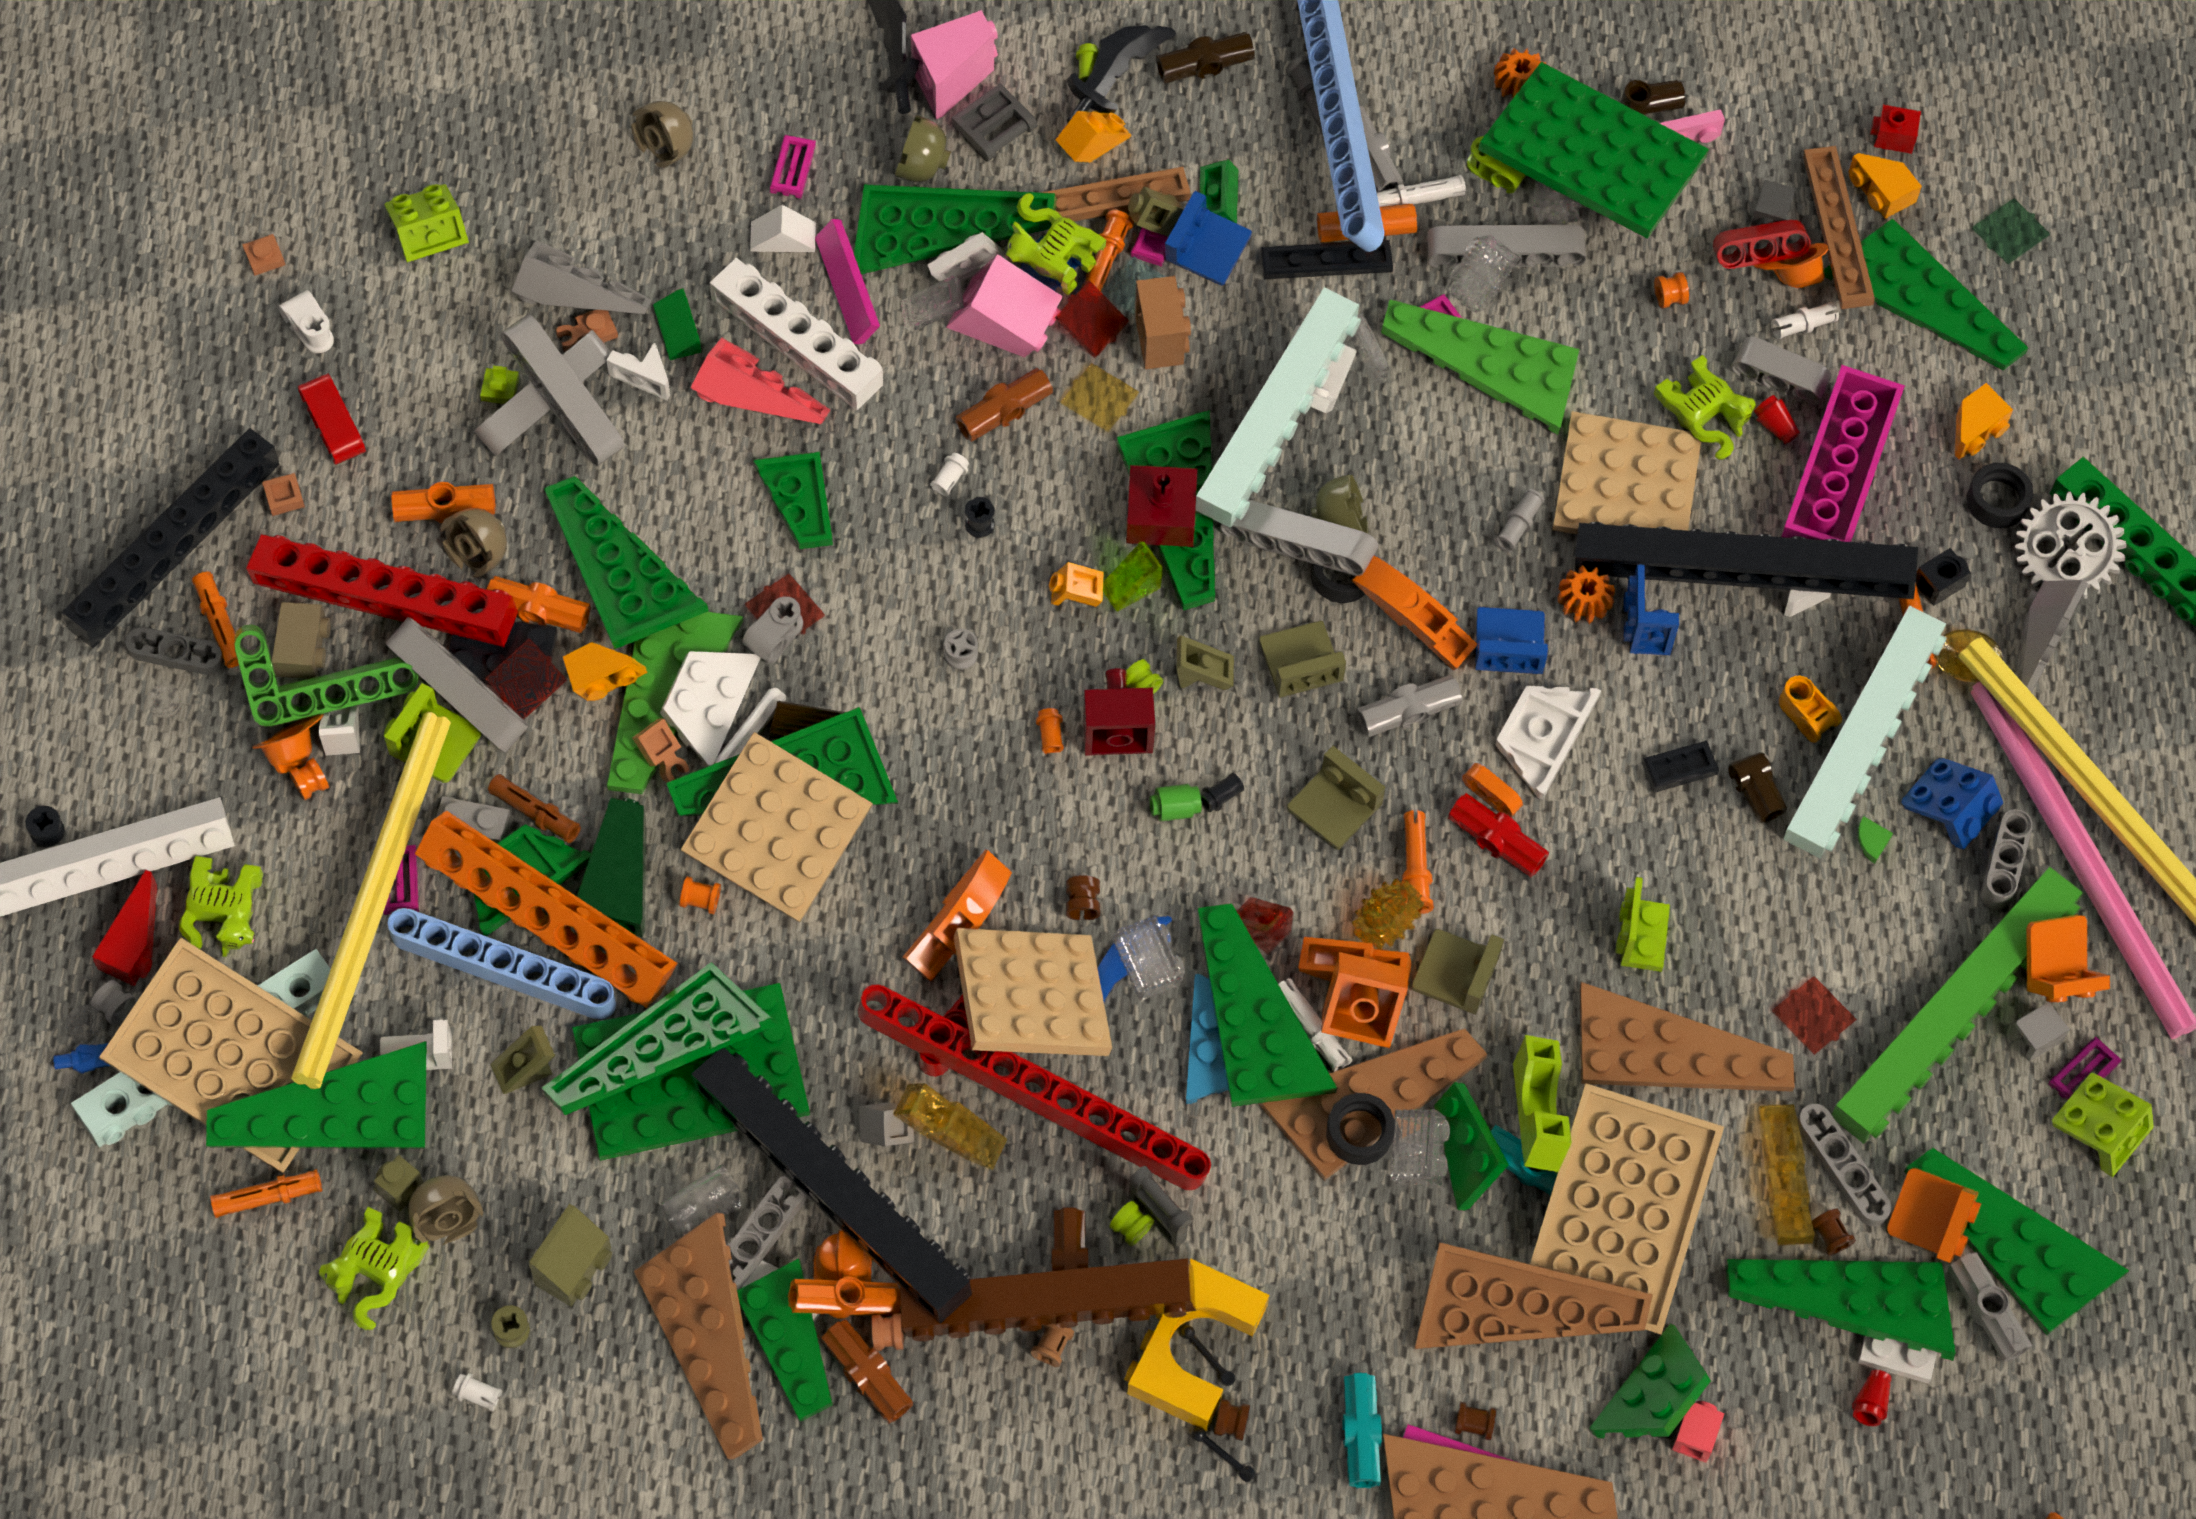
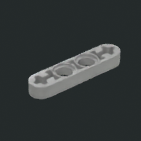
M1820 1104L1807 1105L1802 1109L1798 1118L1800 1132L1859 1219L1869 1226L1882 1225L1891 1212L1889 1198L1831 1113ZM1809 1114L1814 1118L1819 1116L1822 1118L1819 1126L1825 1136L1820 1141L1817 1140L1821 1134L1819 1128L1815 1124L1810 1126L1807 1124ZM1828 1143H1837L1842 1147L1844 1155L1838 1159L1831 1158L1826 1154L1824 1146ZM1848 1172L1860 1174L1863 1178V1185L1858 1188L1850 1187L1845 1182L1844 1175ZM1870 1188L1872 1191L1869 1192L1867 1197L1873 1205L1880 1204L1882 1206L1879 1212L1880 1216L1875 1212L1869 1214L1866 1211L1869 1206L1868 1200L1864 1195L1858 1200L1857 1196H1861Z
M785 1175L774 1183L728 1245L730 1246L731 1257L738 1264L732 1273L737 1290L743 1287L806 1201V1195ZM793 1186H795L798 1196L795 1198L794 1196L790 1195L786 1199V1201L783 1203L784 1210L787 1211L785 1213L779 1207L780 1203L784 1199V1192L782 1189L786 1188L790 1190ZM765 1213H774L779 1217V1222L774 1228L765 1229L759 1225V1219ZM745 1241H752L757 1244L758 1251L754 1256L745 1258L738 1253L739 1245ZM729 1260L730 1270L733 1268L732 1260Z

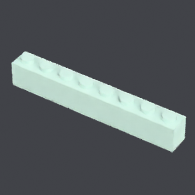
M1325 287L1323 288L1196 496V511L1229 528L1232 527L1237 518L1242 520L1250 505V502L1247 501L1252 492L1258 493L1265 482L1266 475H1264L1267 467L1269 465L1274 467L1282 452L1280 446L1284 439L1289 441L1293 437L1298 423L1295 422L1300 413L1306 414L1311 407L1314 399L1311 395L1315 388L1321 389L1325 384L1330 372L1327 370L1332 361L1337 363L1345 349L1343 342L1348 335L1353 337L1361 322V319L1358 318L1359 304Z
M1909 605L1789 824L1783 840L1818 858H1821L1825 849L1832 852L1841 833L1836 831L1841 821L1847 823L1856 807L1851 801L1856 793L1863 795L1871 780V776L1867 775L1871 765L1878 767L1887 750L1882 747V744L1886 737L1894 738L1902 722L1897 719L1901 709L1909 710L1917 695L1916 692L1912 691L1917 681L1922 684L1924 683L1932 665L1927 663L1931 654L1933 653L1938 656L1947 640L1946 637L1942 636L1946 623Z

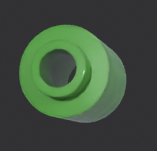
M1189 784L1157 787L1155 788L1154 795L1149 797L1152 816L1158 815L1160 822L1193 818L1194 814L1201 813L1202 810L1198 786L1190 787Z

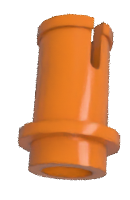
M1055 708L1040 710L1036 718V724L1040 726L1042 752L1044 751L1045 754L1064 750L1060 727L1063 717L1059 714L1058 709Z

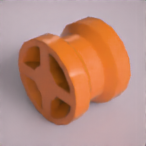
M1683 272L1675 273L1669 278L1664 276L1655 277L1654 289L1660 308H1668L1672 303L1683 305L1689 302V288Z
M314 758L308 760L306 765L300 769L294 767L289 770L290 777L304 801L309 799L313 792L317 790L324 791L329 788V784Z

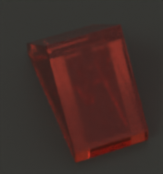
M1250 897L1237 910L1254 943L1268 955L1291 932L1294 912L1289 907Z

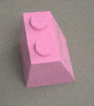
M982 10L911 35V58L920 61L915 78L936 119L943 117L994 71V58L998 56L994 40L998 38L994 23L987 21Z
M997 254L972 276L946 328L1025 358L1032 351L1038 352L1046 342L1048 336L1044 332L1047 326H1052L1058 318L1061 310L1057 307L1063 296Z

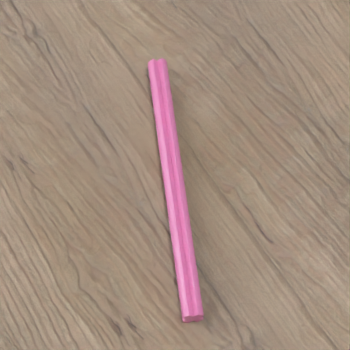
M1979 681L1970 692L2170 1038L2176 1039L2183 1034L2192 1032L2196 1029L2194 1013L2039 748Z

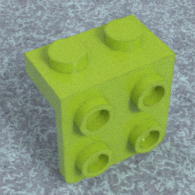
M421 683L416 692L412 691L407 696L403 704V710L397 719L393 718L386 726L384 731L385 742L389 755L406 763L423 713L433 712L437 717H446L451 724L432 778L442 783H447L455 775L480 739L482 733L467 719L438 705L434 689Z

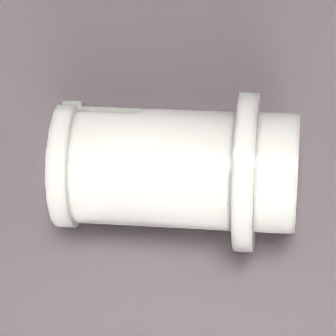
M958 453L946 456L944 459L945 465L930 483L934 491L945 497L950 494L951 489L961 475H966L968 472L969 462Z
M468 1373L467 1376L459 1375L452 1394L458 1396L457 1399L460 1402L465 1399L493 1412L499 1401L497 1398L502 1394V1389H497L473 1379V1374Z

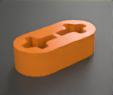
M1474 763L1462 776L1464 784L1498 812L1512 817L1523 806V801L1517 792L1479 763Z

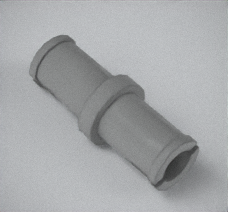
M1533 489L1526 490L1517 507L1508 513L1507 523L1495 538V543L1500 549L1506 552L1513 551L1523 533L1528 532L1532 527V519L1544 503V497L1538 491Z

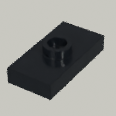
M1707 740L1649 756L1642 760V766L1653 793L1718 775L1719 772Z

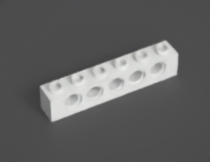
M735 258L710 282L712 300L855 410H858L883 386V369L874 358H867L858 351L852 341L839 337L833 332V329L826 321L822 319L817 320L809 314L807 308L801 302H794L788 298L776 283H769L762 278L758 270L751 264L745 265L738 258ZM746 294H755L751 297L745 296ZM772 312L780 313L778 315H769ZM795 331H804V333H801V334H795V333H793V332H795ZM821 349L829 350L828 352H825V353L817 352L818 350H821ZM845 368H851V369H853L852 371H849V372L842 371V369H845Z

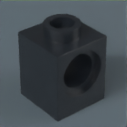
M1949 548L1919 566L1916 572V586L1930 603L1935 606L1964 588L1971 572L1967 562ZM1939 573L1946 574L1950 578H1943L1939 575Z

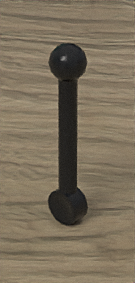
M1184 1326L1181 1329L1182 1337L1190 1340L1218 1372L1223 1385H1233L1235 1382L1234 1373L1225 1371L1195 1336V1330L1192 1326Z
M1197 1427L1193 1430V1439L1197 1442L1202 1441L1239 1471V1476L1243 1481L1250 1482L1255 1477V1471L1251 1466H1243L1206 1436V1431L1203 1428Z

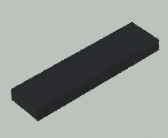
M1383 240L1381 245L1371 252L1364 251L1353 242L1261 247L1264 280L1393 272L1390 240Z

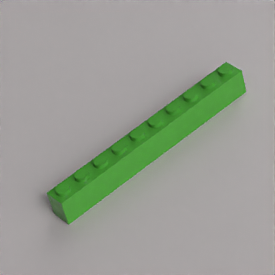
M2049 867L1836 1104L1831 1114L1835 1121L1863 1144L1871 1135L1877 1139L1890 1122L1886 1118L1892 1111L1899 1114L1911 1100L1908 1093L1914 1087L1921 1090L1933 1075L1929 1071L1936 1062L1942 1066L1954 1052V1049L1950 1046L1957 1038L1963 1042L1976 1027L1972 1023L1978 1015L1985 1018L1997 1003L1993 999L1997 993L2001 991L2006 994L2018 979L2014 974L2021 967L2027 970V925L2034 921L2076 915L2081 908L2077 905V902L2083 892Z

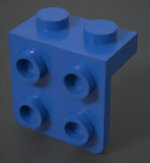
M1945 758L1936 759L1901 801L1905 809L1944 823L1951 843L1962 850L1978 836L1980 830L1999 811L2003 804L1993 775Z

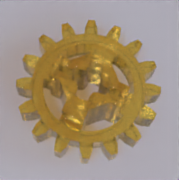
M1396 878L1392 881L1391 885L1385 881L1382 883L1381 888L1377 890L1373 888L1371 890L1372 896L1369 899L1364 898L1361 900L1364 906L1361 909L1355 910L1354 914L1358 918L1352 922V925L1356 928L1354 934L1362 942L1373 943V946L1381 950L1385 943L1391 947L1396 939L1400 938L1403 940L1405 938L1404 932L1407 929L1413 930L1415 928L1412 922L1414 919L1421 918L1422 914L1418 909L1422 908L1424 903L1420 900L1422 895L1407 880L1400 882Z

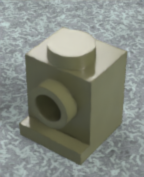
M1143 187L1140 194L1134 193L1128 205L1129 215L1136 225L1169 237L1184 210L1175 196L1165 195L1147 187Z
M398 1155L392 1162L387 1161L379 1168L374 1180L375 1187L373 1191L401 1212L410 1202L411 1195L423 1183L420 1172Z

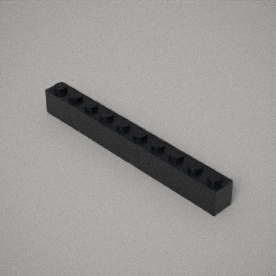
M1590 522L1579 523L1575 552V572L1578 573L1579 568L1583 565L1587 572H1592L1597 567L1598 576L1608 574L1609 577L1629 578V576L1635 575L1637 564H1641L1645 568V580L1914 599L1918 547H1911L1906 544L1883 545L1870 541L1855 543L1841 542L1837 539L1813 540L1801 536L1785 538L1773 537L1769 534L1743 535L1732 531L1715 533L1705 532L1700 529L1687 531L1673 530L1668 527L1645 528L1632 524L1617 526Z
M722 1048L691 1073L695 1089L939 1324L972 1295L971 1277L968 1272L958 1263L953 1266L944 1257L946 1254L933 1239L927 1241L920 1234L919 1226L911 1217L906 1215L903 1218L894 1210L896 1206L890 1197L882 1191L879 1194L870 1187L871 1182L860 1169L852 1170L845 1163L846 1158L835 1145L828 1147L821 1140V1133L811 1122L807 1121L804 1124L796 1116L798 1114L796 1109L787 1099L783 1098L780 1101L772 1093L773 1088L761 1075L755 1077L748 1070L749 1065L737 1052L731 1054L726 1048Z

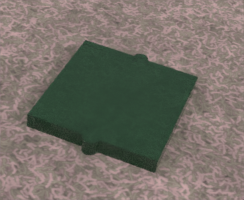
M2015 198L1972 228L1987 243V248L1993 249L2008 265L2050 235L2035 219V214L2029 213Z

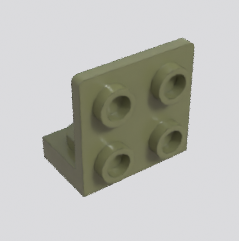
M1323 621L1267 634L1259 638V644L1279 698L1344 681L1345 657L1342 651L1334 652Z
M1332 746L1324 754L1322 769L1287 805V810L1332 847L1339 850L1383 804L1386 787L1340 750Z
M1435 929L1412 983V990L1476 1015L1499 960L1505 939L1491 934L1486 946L1484 944L1479 945L1446 931Z

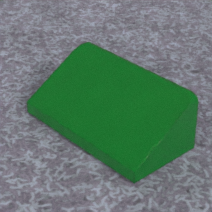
M1229 159L1200 167L1199 193L1206 195L1207 209L1237 223L1238 168Z
M684 288L678 289L654 303L653 308L669 360L702 353L699 335Z

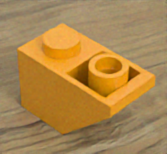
M1077 111L1055 140L1074 162L1090 163L1132 135L1124 127V121L1114 113Z
M1857 153L1852 158L1848 171L1852 184L1864 191L1871 208L1875 211L1879 210L1885 219L1917 202L1922 185L1903 162Z
M1987 383L1964 398L1957 412L1955 456L1959 460L1968 453L1974 456L1985 446L1987 439L1991 436L1999 438L2010 427L2008 422L2013 409Z
M593 642L563 656L573 692L587 701L600 700L608 692L620 686L630 685L638 677L647 673L646 667L631 656Z

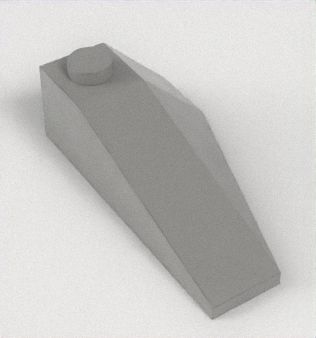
M2083 580L2044 581L2038 592L2034 590L2030 592L2023 608L2029 611L2023 624L2017 677L2031 693L2085 592L2088 583Z

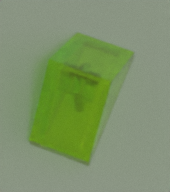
M1140 542L1103 581V592L1116 611L1128 607L1161 588L1163 567L1145 542Z

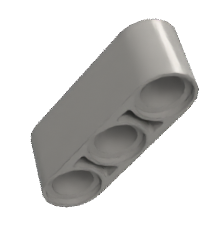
M1756 337L1744 339L1731 365L1732 371L1736 375L1740 376V374L1748 376V380L1769 389L1774 387L1778 389V393L1797 401L1805 400L1809 406L1819 404L1831 379V372L1825 366Z
M2013 809L2006 812L1995 832L1980 891L1982 903L1992 910L2006 908L2018 887L2033 825L2031 817L2022 810ZM2007 827L2016 828L2020 834L2010 832ZM2003 856L2009 858L2012 861V864H2007L2000 859V857ZM1992 887L2002 888L2005 894L1995 892Z

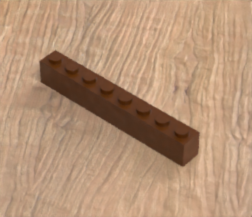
M1188 1258L971 1279L972 1295L941 1324L900 1286L901 1328L914 1341H930L934 1339V1335L948 1334L952 1338L968 1337L970 1332L976 1331L997 1335L1005 1333L1008 1328L1019 1327L1022 1331H1037L1042 1329V1325L1056 1324L1060 1328H1071L1077 1326L1078 1322L1092 1321L1094 1324L1104 1325L1113 1323L1114 1318L1128 1317L1131 1321H1144L1150 1319V1315L1164 1314L1169 1318H1178L1185 1316L1186 1312L1196 1311L1194 1270Z

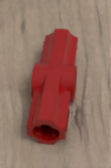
M1467 793L1456 801L1449 812L1448 819L1475 837L1481 849L1487 848L1492 852L1491 856L1494 858L1503 857L1530 878L1539 871L1549 856V851L1521 832L1520 826L1512 817L1502 812L1495 814Z

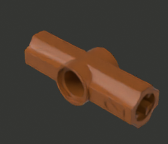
M1035 368L1008 385L1006 383H999L986 392L982 401L958 414L955 422L963 436L973 442L999 425L1007 427L1010 425L1008 422L1015 418L1019 420L1027 408L1051 395L1053 387L1044 371Z
M846 1319L831 1326L821 1337L823 1344L844 1368L843 1373L849 1382L854 1381L859 1387L856 1391L860 1395L865 1394L888 1424L899 1419L913 1406V1401L893 1378L891 1369L881 1354L875 1348H869Z

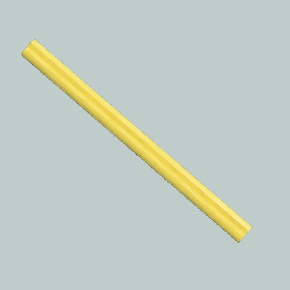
M1982 637L1971 642L1966 649L1960 652L1958 657L2196 926V878Z
M433 712L423 713L291 1079L299 1085L306 1084L310 1089H319L321 1087L451 724L444 716L437 717Z

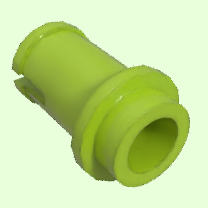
M1082 44L1076 52V58L1079 60L1078 78L1083 82H1086L1090 76L1099 51L1095 44Z

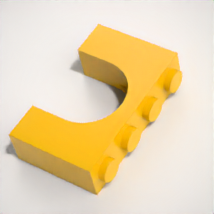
M1190 1259L1194 1270L1196 1311L1186 1312L1185 1316L1178 1318H1169L1164 1314H1157L1156 1318L1160 1319L1155 1331L1148 1329L1140 1346L1144 1353L1139 1363L1134 1360L1132 1361L1124 1381L1129 1382L1128 1395L1207 1431L1220 1405L1224 1389L1183 1370L1171 1354L1169 1345L1171 1337L1181 1325L1197 1318H1210L1220 1321L1253 1337L1268 1306L1270 1295L1196 1260Z

